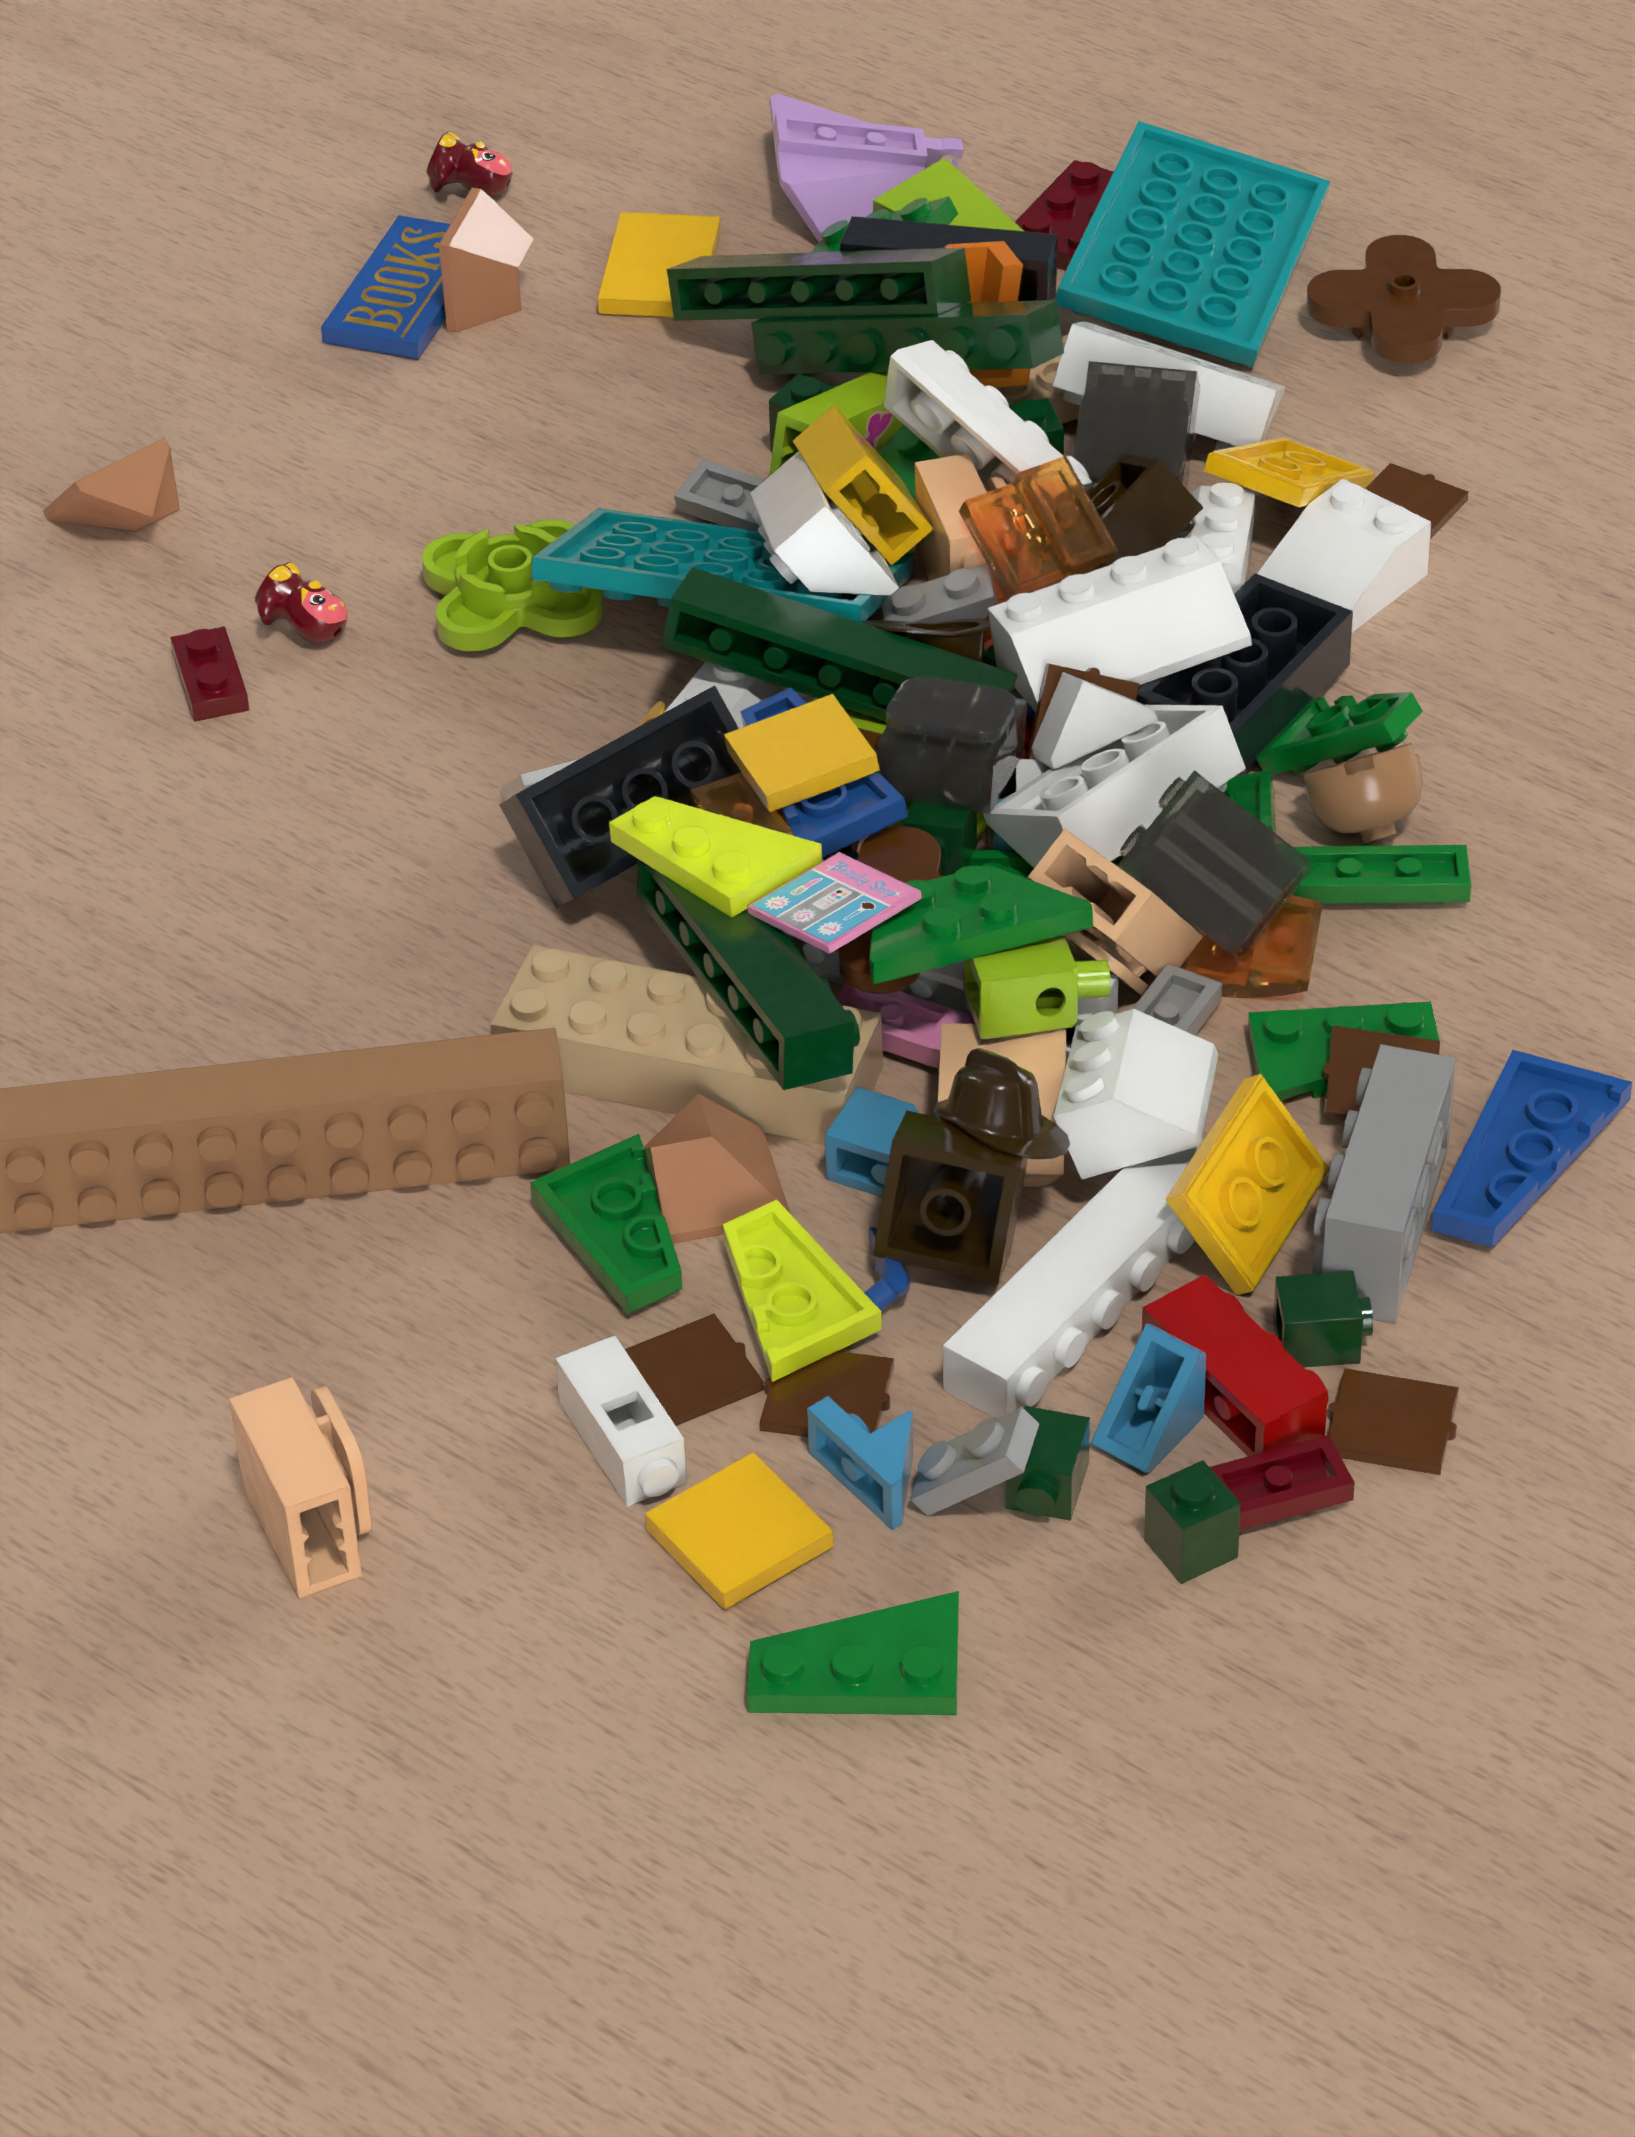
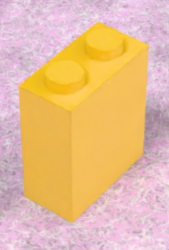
M835 405L793 440V443L823 491L891 565L934 529L900 476Z

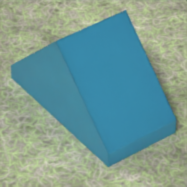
M1146 1323L1091 1440V1444L1145 1473H1151L1204 1417L1206 1353L1160 1328Z

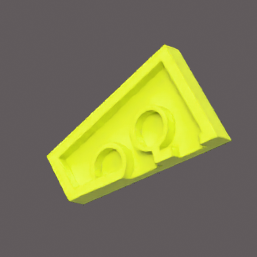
M656 796L640 803L635 808L609 822L612 843L731 918L746 910L748 905L823 862L822 845L820 843Z
M777 1199L723 1224L724 1245L772 1382L882 1330L881 1310Z

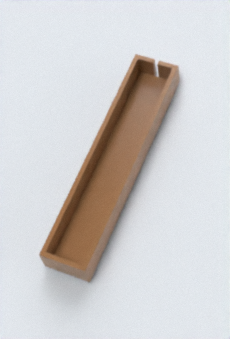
M556 1027L0 1088V1233L552 1172L570 1164L564 1082Z

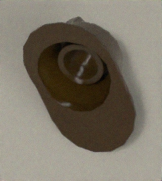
M979 618L936 623L892 620L863 621V624L882 630H890L894 634L979 662H983L986 630L991 629L989 619Z
M982 1048L970 1051L965 1066L961 1067L954 1077L948 1099L938 1102L933 1109L936 1116L956 1124L980 1142L997 1151L1016 1157L1053 1159L1065 1154L1070 1147L1068 1135L1058 1125L1041 1114L1038 1083L1033 1073L1017 1066L1016 1063L1007 1057Z

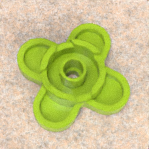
M547 519L528 525H514L515 534H501L489 537V529H486L476 534H447L431 541L422 553L423 576L426 584L431 589L446 595L436 607L437 632L442 642L449 647L461 651H482L501 644L520 627H527L548 636L561 638L579 636L594 629L603 618L601 589L583 587L578 592H560L550 589L549 582L531 579L532 557L562 536L575 524L563 520Z

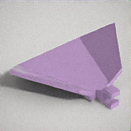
M778 93L770 97L769 105L779 185L819 243L822 240L821 233L827 227L841 220H847L849 223L852 216L866 217L873 213V199L925 169L926 165L931 166L945 155H952L955 158L962 159L964 150L962 139L924 137L923 129L868 123ZM949 160L959 170L957 160Z

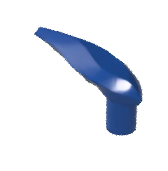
M869 1227L872 1252L874 1251L877 1228ZM874 1256L876 1260L875 1271L881 1279L864 1293L883 1311L896 1299L909 1292L911 1279L903 1262Z

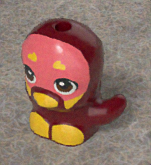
M449 131L444 133L439 139L426 171L429 177V184L434 192H440L448 184L460 183L468 190H471V188L482 189L490 198L502 194L507 189L513 175L512 165L506 156L486 148L482 141L465 145L460 142V138L455 133Z
M292 562L274 567L263 580L255 596L258 613L264 625H271L277 619H285L302 638L311 643H327L336 639L342 633L347 623L348 612L343 600L327 590L318 580L304 581L301 578L300 570Z

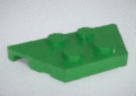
M990 865L966 866L957 870L955 874L928 881L913 880L905 882L920 890L922 899L873 927L869 957L870 980L873 984H878L1093 927L1092 904L1084 899Z

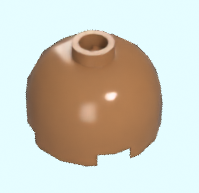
M1412 743L1303 774L1306 784L1304 790L1314 815L1325 827L1339 834L1360 832L1363 843L1397 834L1394 822L1413 812L1420 801L1423 786L1421 764L1418 754L1414 753Z

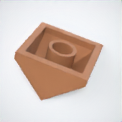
M471 188L439 243L446 327L449 332L457 333L522 311L518 267L534 239L482 189Z
M163 438L75 481L43 510L45 517L48 521L136 532L180 510L171 449L167 440Z
M700 1094L643 1147L647 1168L652 1173L656 1186L657 1200L662 1216L666 1219L673 1244L723 1235V1224L776 1199L790 1213L763 1128Z

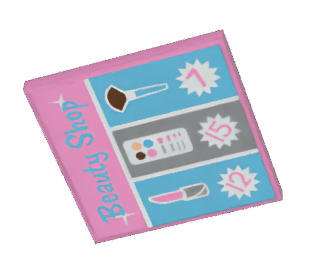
M838 852L748 905L747 908L750 915L830 954L922 899L920 890Z

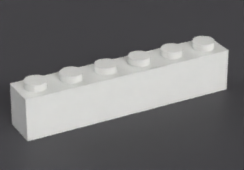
M1200 1146L1123 1168L943 1345V1391L995 1419L1020 1407L1024 1408V1406L1031 1407L1035 1405L1044 1394L1048 1383L1064 1367L1070 1368L1076 1364L1082 1356L1086 1345L1103 1328L1109 1329L1117 1322L1124 1306L1140 1290L1144 1292L1150 1289L1157 1280L1161 1269L1177 1253H1185L1193 1244L1195 1239L1166 1202L1165 1198Z

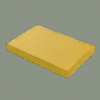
M620 212L597 298L598 314L674 318L667 269L700 256H716L721 235V216Z
M1285 437L1208 453L1204 468L1206 473L1296 507L1307 506L1342 479L1365 489L1373 481L1375 475L1369 468Z
M1258 1074L1245 1078L1165 1200L1234 1293L1240 1295L1254 1291L1330 1168L1263 1076Z

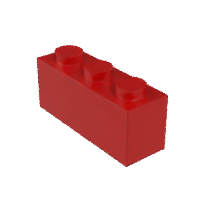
M1204 1274L1142 1307V1331L1146 1323L1152 1324L1206 1353L1204 1414L1247 1456L1325 1436L1329 1397L1328 1390L1321 1378L1314 1371L1306 1370L1285 1350L1282 1342L1274 1333L1262 1329L1244 1311L1241 1303L1234 1295L1228 1292L1224 1293L1207 1275Z

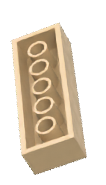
M532 945L490 1024L491 1034L556 1027L564 1092L675 1115L700 1094L762 1127L764 1133L825 1145L826 1132L856 1088L860 1087L873 1091L883 1068L882 1013L842 1005L845 1010L852 1011L860 1032L859 1045L854 1047L853 1074L783 1090L698 977L538 945Z

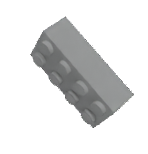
M1380 1044L1373 1069L1363 1067L1361 1070L1356 1091V1105L1361 1106L1360 1110H1349L1346 1116L1342 1148H1347L1345 1155L1335 1153L1329 1173L1328 1191L1333 1192L1332 1198L1321 1197L1317 1207L1314 1236L1324 1237V1244L1318 1243L1316 1247L1311 1274L1354 1271L1359 1297L1370 1298L1373 1320L1396 1324L1448 1151L1456 1058Z

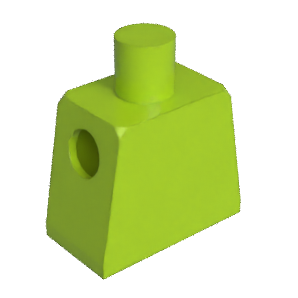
M1061 935L964 961V993L980 1039L1071 1028L1077 1023L1078 999L1110 996L1111 981L1108 961L1075 962L1066 938Z

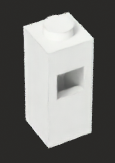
M616 1336L555 1358L559 1403L626 1507L651 1497L661 1496L671 1489L687 1484L684 1438Z

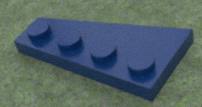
M792 688L786 689L740 711L743 726H748L804 705L806 702ZM878 772L779 809L789 834L820 843L822 845V858L862 838L879 833L885 827L908 817L905 798Z
M1512 1050L1433 1211L1431 1230L1493 1247L1630 1101L1632 1082Z

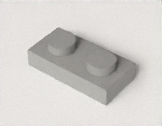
M702 459L676 492L674 498L678 511L722 526L758 531L760 526L752 517V514L757 509L750 493L764 482L765 479Z
M988 563L972 568L958 569L949 575L918 585L901 587L893 594L886 595L882 604L884 620L936 623L960 619H984L989 617L988 608L997 605L998 599L993 576Z
M1167 964L1133 1009L1196 1035L1221 1002L1222 983Z
M1020 1407L997 1419H985L973 1430L950 1441L941 1440L934 1443L919 1460V1474L910 1501L929 1516L1024 1473L1039 1423L1026 1410Z

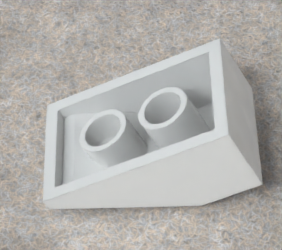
M1342 479L1308 504L1257 574L1352 610L1353 633L1427 576L1431 521L1357 484Z

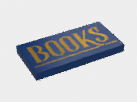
M399 215L321 326L322 342L419 359L446 319L439 243L450 224Z

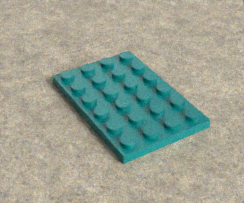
M1138 121L1058 286L1055 300L1058 301V306L1070 309L1076 314L1092 316L1120 325L1129 331L1149 334L1170 341L1180 347L1193 348L1218 356L1227 362L1240 363L1253 368L1326 199L1330 181Z
M597 508L532 557L531 579L549 582V588L552 590L578 592L583 587L603 590L604 597L615 600H632L637 595L657 598V604L664 607H670L672 596L692 567L860 623L867 620L884 603L886 595L810 592L799 578L790 584L770 561L769 558L772 555L763 544L765 539L756 530ZM907 552L893 565L885 558L899 588L913 575L914 553Z

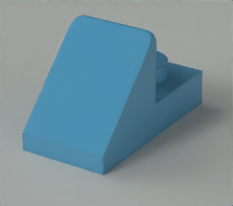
M829 1396L808 1407L809 1454L887 1527L894 1530L902 1525L913 1461V1413L911 1411L905 1412L870 1433L860 1417L855 1414H847Z

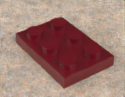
M1074 160L1015 221L1026 232L1058 234L1057 269L1067 270L1114 171L1101 168L1091 162Z

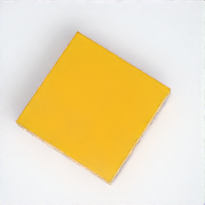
M833 694L724 734L728 753L769 812L779 810L880 771L877 754Z
M754 1452L644 1513L646 1530L724 1610L834 1547L833 1530Z

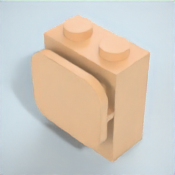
M969 453L915 462V500L934 528L916 544L917 554L929 581L949 575L958 569L972 568L988 563L994 579L998 604L1004 602V595L1008 601L1014 595L1024 593L1023 527L1019 511L1003 477L989 478L986 491Z
M1067 829L1062 831L1028 876L1034 882L1084 899L1092 904L1093 927L1061 936H1064L1067 941L1091 959L1107 960L1110 973L1118 976L1119 980L1141 996L1149 987L1139 978L1142 973L1149 971L1158 977L1167 964L1180 968L1203 938L1198 931L1152 891Z
M941 1023L938 1102L948 1099L954 1077L958 1070L965 1066L970 1051L982 1048L1007 1057L1016 1063L1017 1066L1033 1073L1038 1083L1041 1114L1057 1125L1054 1119V1112L1066 1068V1028L980 1039L975 1024ZM1064 1154L1053 1159L1028 1158L1023 1187L1046 1186L1058 1180L1061 1175H1064Z
M291 1377L229 1398L243 1490L298 1599L362 1577L357 1536L372 1531L365 1467L355 1437L327 1386L311 1390V1407L307 1405L295 1380Z

